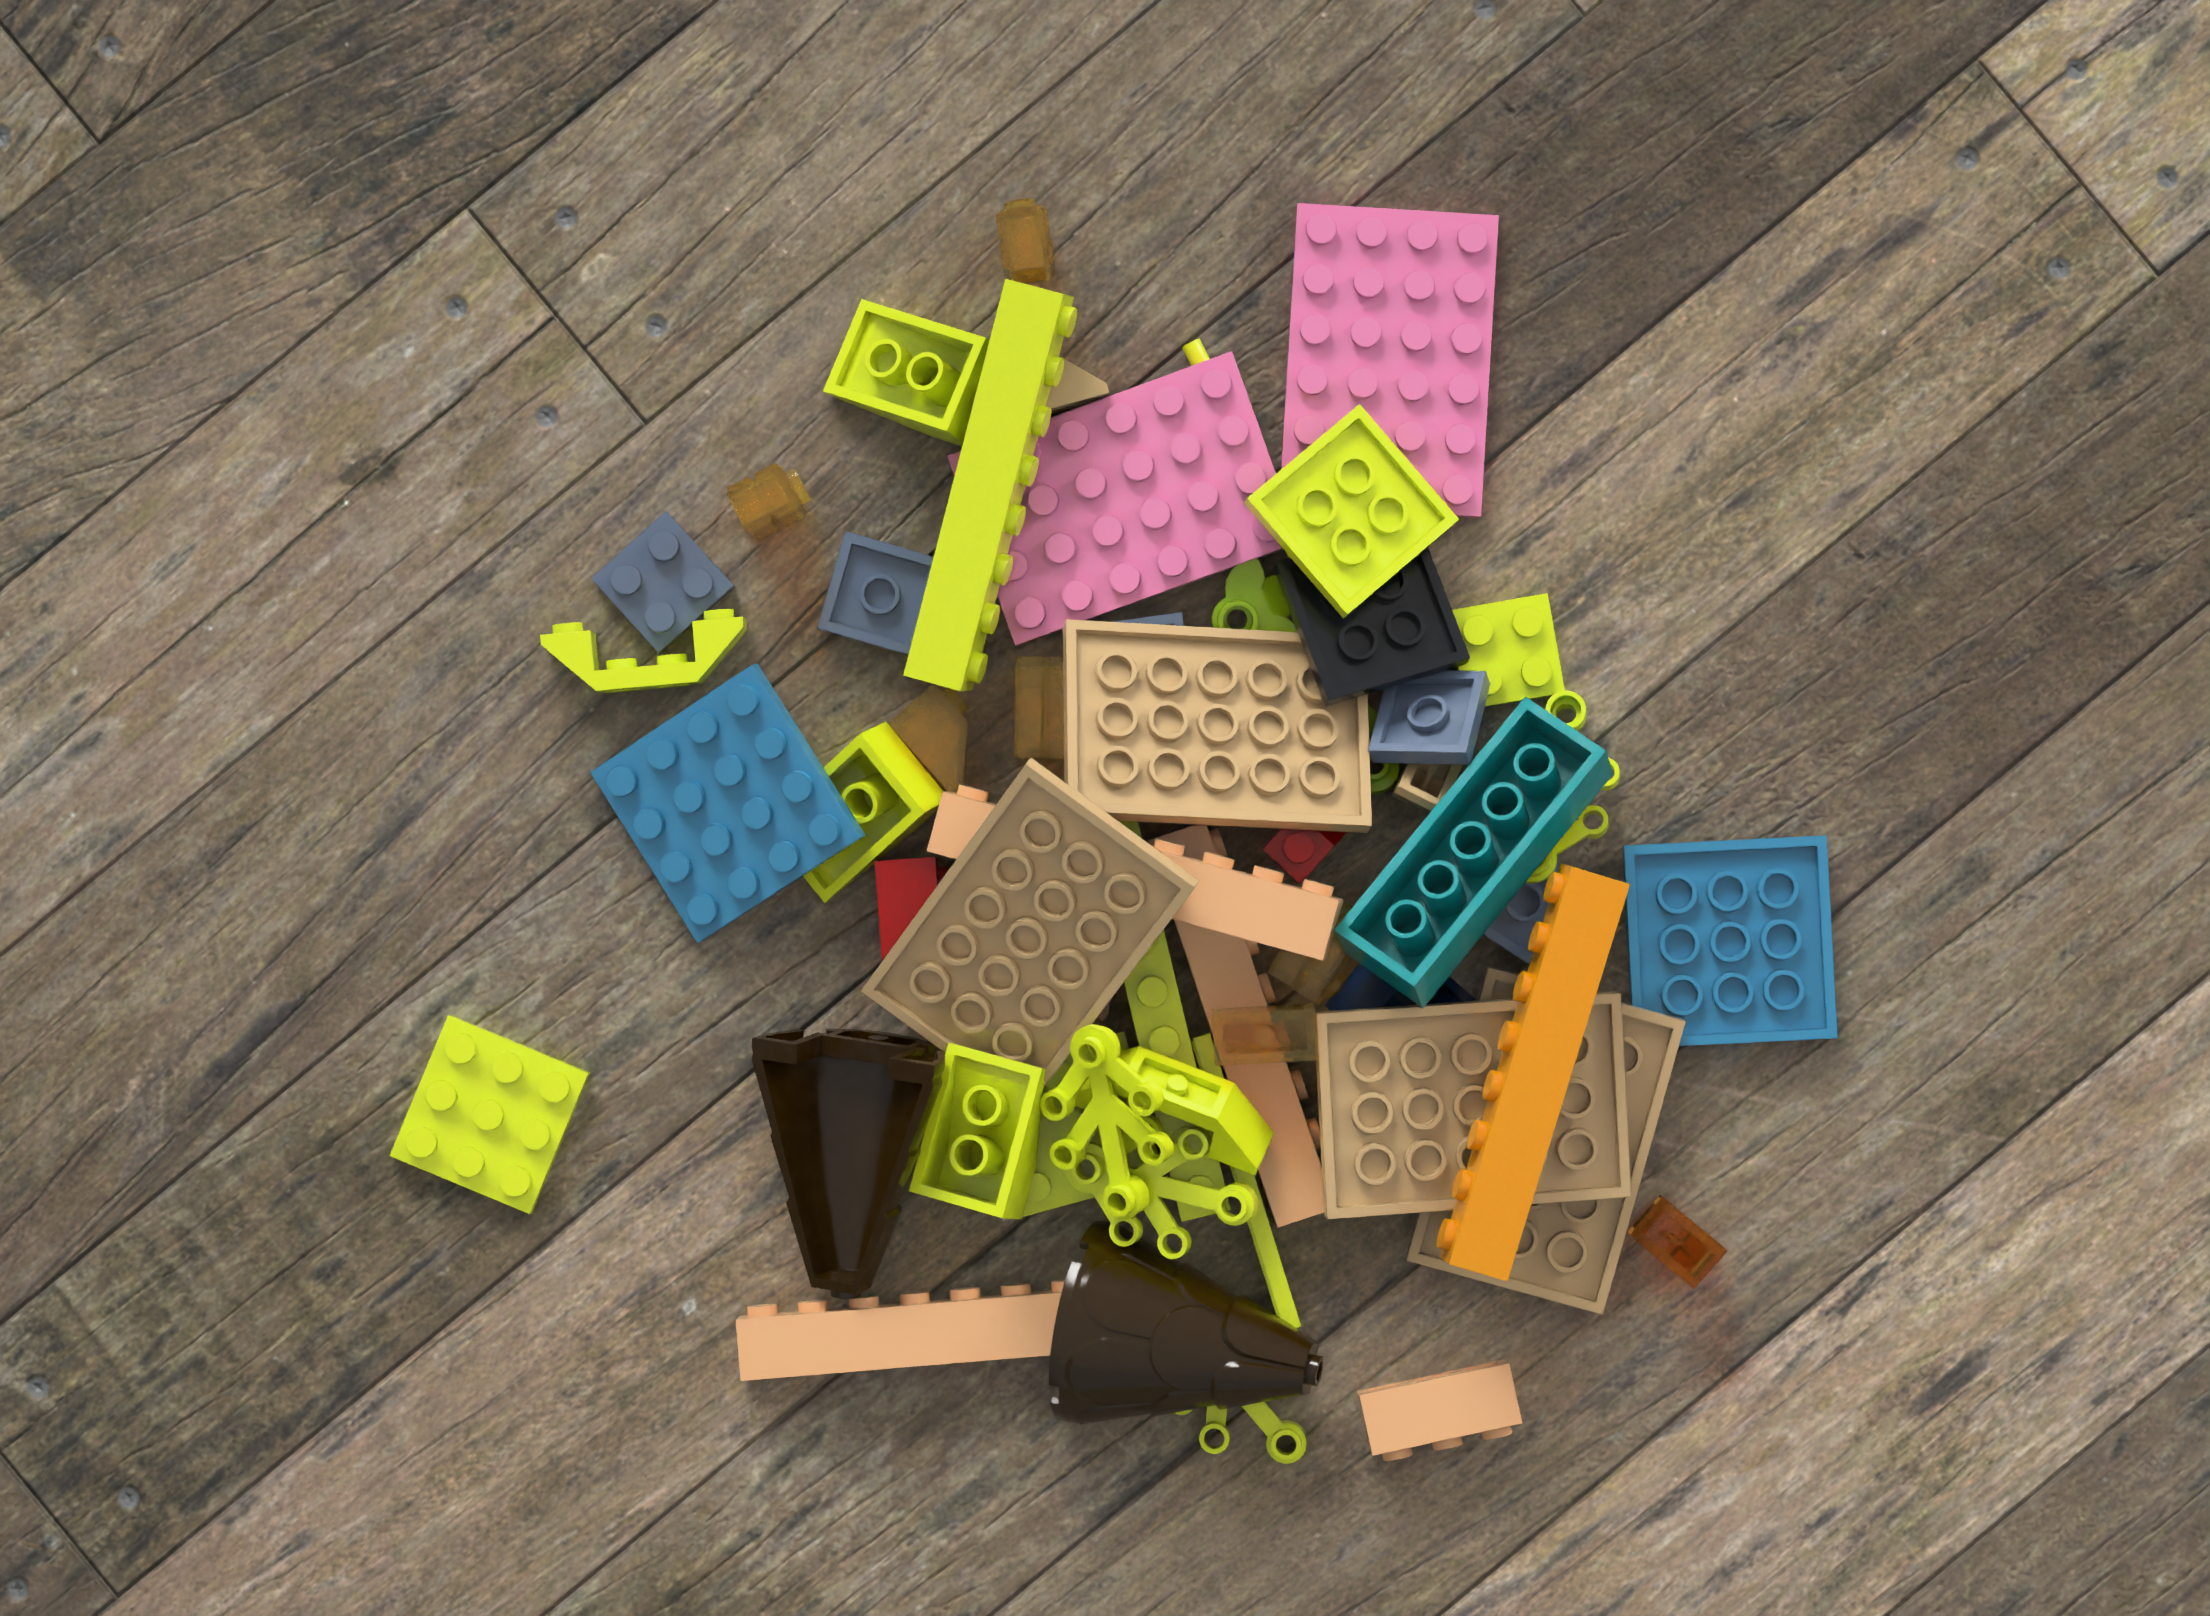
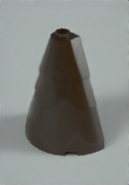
M801 1029L788 1030L752 1038V1063L772 1130L770 1137L789 1196L786 1202L810 1284L814 1288L831 1290L830 1295L832 1297L855 1299L861 1296V1292L871 1288L902 1212V1206L899 1202L920 1154L919 1145L941 1089L942 1074L945 1068V1052L936 1051L935 1055L936 1046L930 1042L900 1034L858 1029H826V1033L817 1032L804 1037V1031Z
M1095 1221L1084 1233L1079 1242V1248L1086 1249L1082 1261H1071L1061 1293L1052 1337L1049 1385L1059 1387V1398L1052 1396L1050 1404L1052 1412L1058 1420L1088 1424L1146 1414L1160 1416L1215 1405L1218 1409L1222 1410L1310 1394L1311 1386H1318L1323 1370V1356L1317 1355L1319 1343L1248 1296L1242 1295L1238 1297L1188 1263L1182 1264L1175 1259L1164 1257L1158 1248L1141 1238L1136 1243L1127 1247L1116 1245L1110 1238V1223ZM1119 1225L1120 1235L1126 1239H1131L1133 1233Z

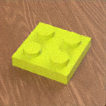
M1548 593L1452 610L1470 656L1467 664L1458 666L1457 671H1486L1490 687L1485 707L1522 701L1524 697L1528 699L1547 697L1559 691H1565Z

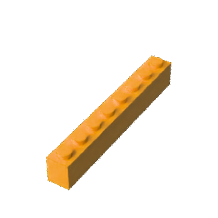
M1563 863L1560 864L1558 873L1552 872L1547 880L1543 900L1548 902L1543 922L1537 921L1530 934L1528 950L1533 952L1528 971L1520 972L1513 990V1000L1518 1001L1512 1021H1505L1498 1038L1497 1048L1502 1051L1497 1071L1490 1070L1484 1083L1482 1099L1487 1100L1482 1119H1475L1468 1135L1467 1148L1472 1150L1466 1170L1461 1168L1454 1180L1452 1198L1457 1200L1451 1219L1445 1218L1438 1232L1436 1246L1441 1249L1439 1257L1450 1265L1508 1281L1630 884Z

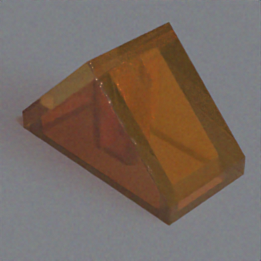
M1661 1195L1657 1197L1627 1232L1669 1271L1692 1289L1697 1287L1728 1251Z

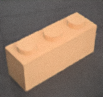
M1506 1359L1357 1391L1369 1450L1372 1456L1382 1454L1383 1461L1410 1457L1413 1455L1412 1447L1429 1443L1432 1444L1434 1451L1457 1447L1463 1444L1462 1436L1480 1432L1483 1440L1508 1436L1512 1434L1511 1426L1522 1424L1511 1368Z

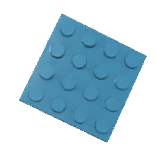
M758 663L750 665L590 772L697 943L706 940L866 836Z
M1827 835L1622 846L1623 878L1625 883L1630 884L1625 899L1630 1005L1685 1020L1686 1023L1679 1046L1838 1038Z

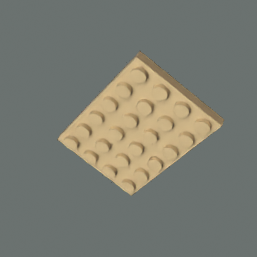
M1066 619L1063 625L1064 782L1117 821L1368 833L1372 827L1370 754L1368 752V694L1325 707L1298 632Z
M1030 758L861 992L945 1053L949 1042L1044 1068L1045 1087L1070 1054V1042L1074 1033L1095 1021L1195 889L1199 880L1034 759Z
M1487 966L1478 1001L1513 998V990L1519 974ZM1622 1003L1631 1197L1531 1204L1508 1281L1450 1265L1439 1257L1441 1249L1436 1246L1438 1232L1445 1218L1451 1219L1453 1210L1418 1213L1406 1261L1603 1315L1686 1021Z
M1620 992L1596 993L1531 1204L1631 1197ZM1509 998L1426 1004L1424 1008L1419 1005L1313 1012L1324 1217L1327 1219L1454 1210L1457 1200L1452 1198L1454 1180L1461 1168L1465 1170L1467 1168L1472 1150L1467 1148L1468 1135L1475 1119H1482L1487 1100L1482 1099L1484 1083L1490 1070L1497 1071L1502 1051L1497 1048L1500 1031L1506 1020L1512 1021L1518 1001Z

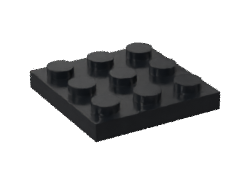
M1428 547L1344 619L1291 558L1277 561L1274 566V571L1325 707L1467 664L1470 659Z

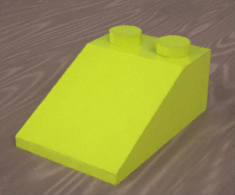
M861 299L823 391L830 396L931 437L962 446L989 340L973 333Z
M886 721L860 733L823 767L866 835L803 876L824 903L830 901L875 864L874 861L880 860L938 810L941 795L944 791Z
M948 1042L945 1053V1068L942 1074V1086L924 1132L920 1147L921 1151L917 1158L909 1191L1003 1219H1022L1035 1172L1041 1117L1040 1100L1043 1096L1045 1069Z

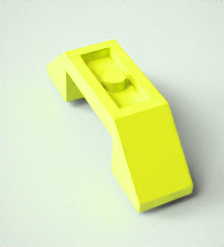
M734 609L704 611V620L692 621L695 662H687V654H669L656 656L657 665L637 667L636 658L607 660V670H599L596 633L591 630L583 631V623L581 622L552 625L553 634L540 635V642L553 656L601 694L702 685L746 633L747 620L744 617H734Z
M1140 1046L1121 1050L1120 1059L1143 1079L1156 1083L1162 1089L1164 1103L1158 1111L1214 1132L1208 1157L1256 1176L1271 1144L1274 1132L1234 1082ZM1089 1078L1074 1097L1075 1106L1083 1109L1087 1107L1093 1098ZM1111 1079L1114 1095L1121 1101L1124 1097L1128 1098L1129 1093ZM1142 1092L1141 1096L1143 1101L1145 1102V1104L1151 1106V1100L1146 1093Z

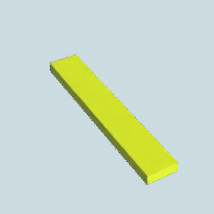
M1208 1032L1192 1037L1191 1044L1199 1069L1224 1079L1211 1034ZM1230 1166L1234 1182H1242L1251 1186L1259 1199L1257 1213L1252 1219L1247 1221L1275 1314L1295 1328L1301 1327L1255 1176Z

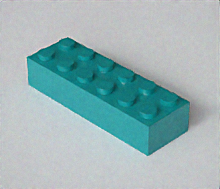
M1524 697L1334 929L1343 952L1424 1008L1611 778L1613 773L1607 751L1527 697Z

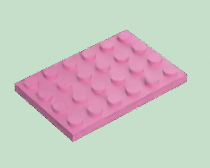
M1297 203L1281 469L1360 404L1457 517L1480 519L1499 215Z
M1232 351L1051 417L1045 436H1038L1033 455L1039 458L1037 474L1032 486H1025L1021 506L1026 507L1024 524L1020 534L1012 536L1008 555L1013 556L1012 571L1006 585L1000 584L997 597L1015 646H1020L1063 630L1066 619L1091 620L1231 569L1242 563L1283 550L1244 504V501L1272 478L1276 471ZM961 451L947 456L954 476Z

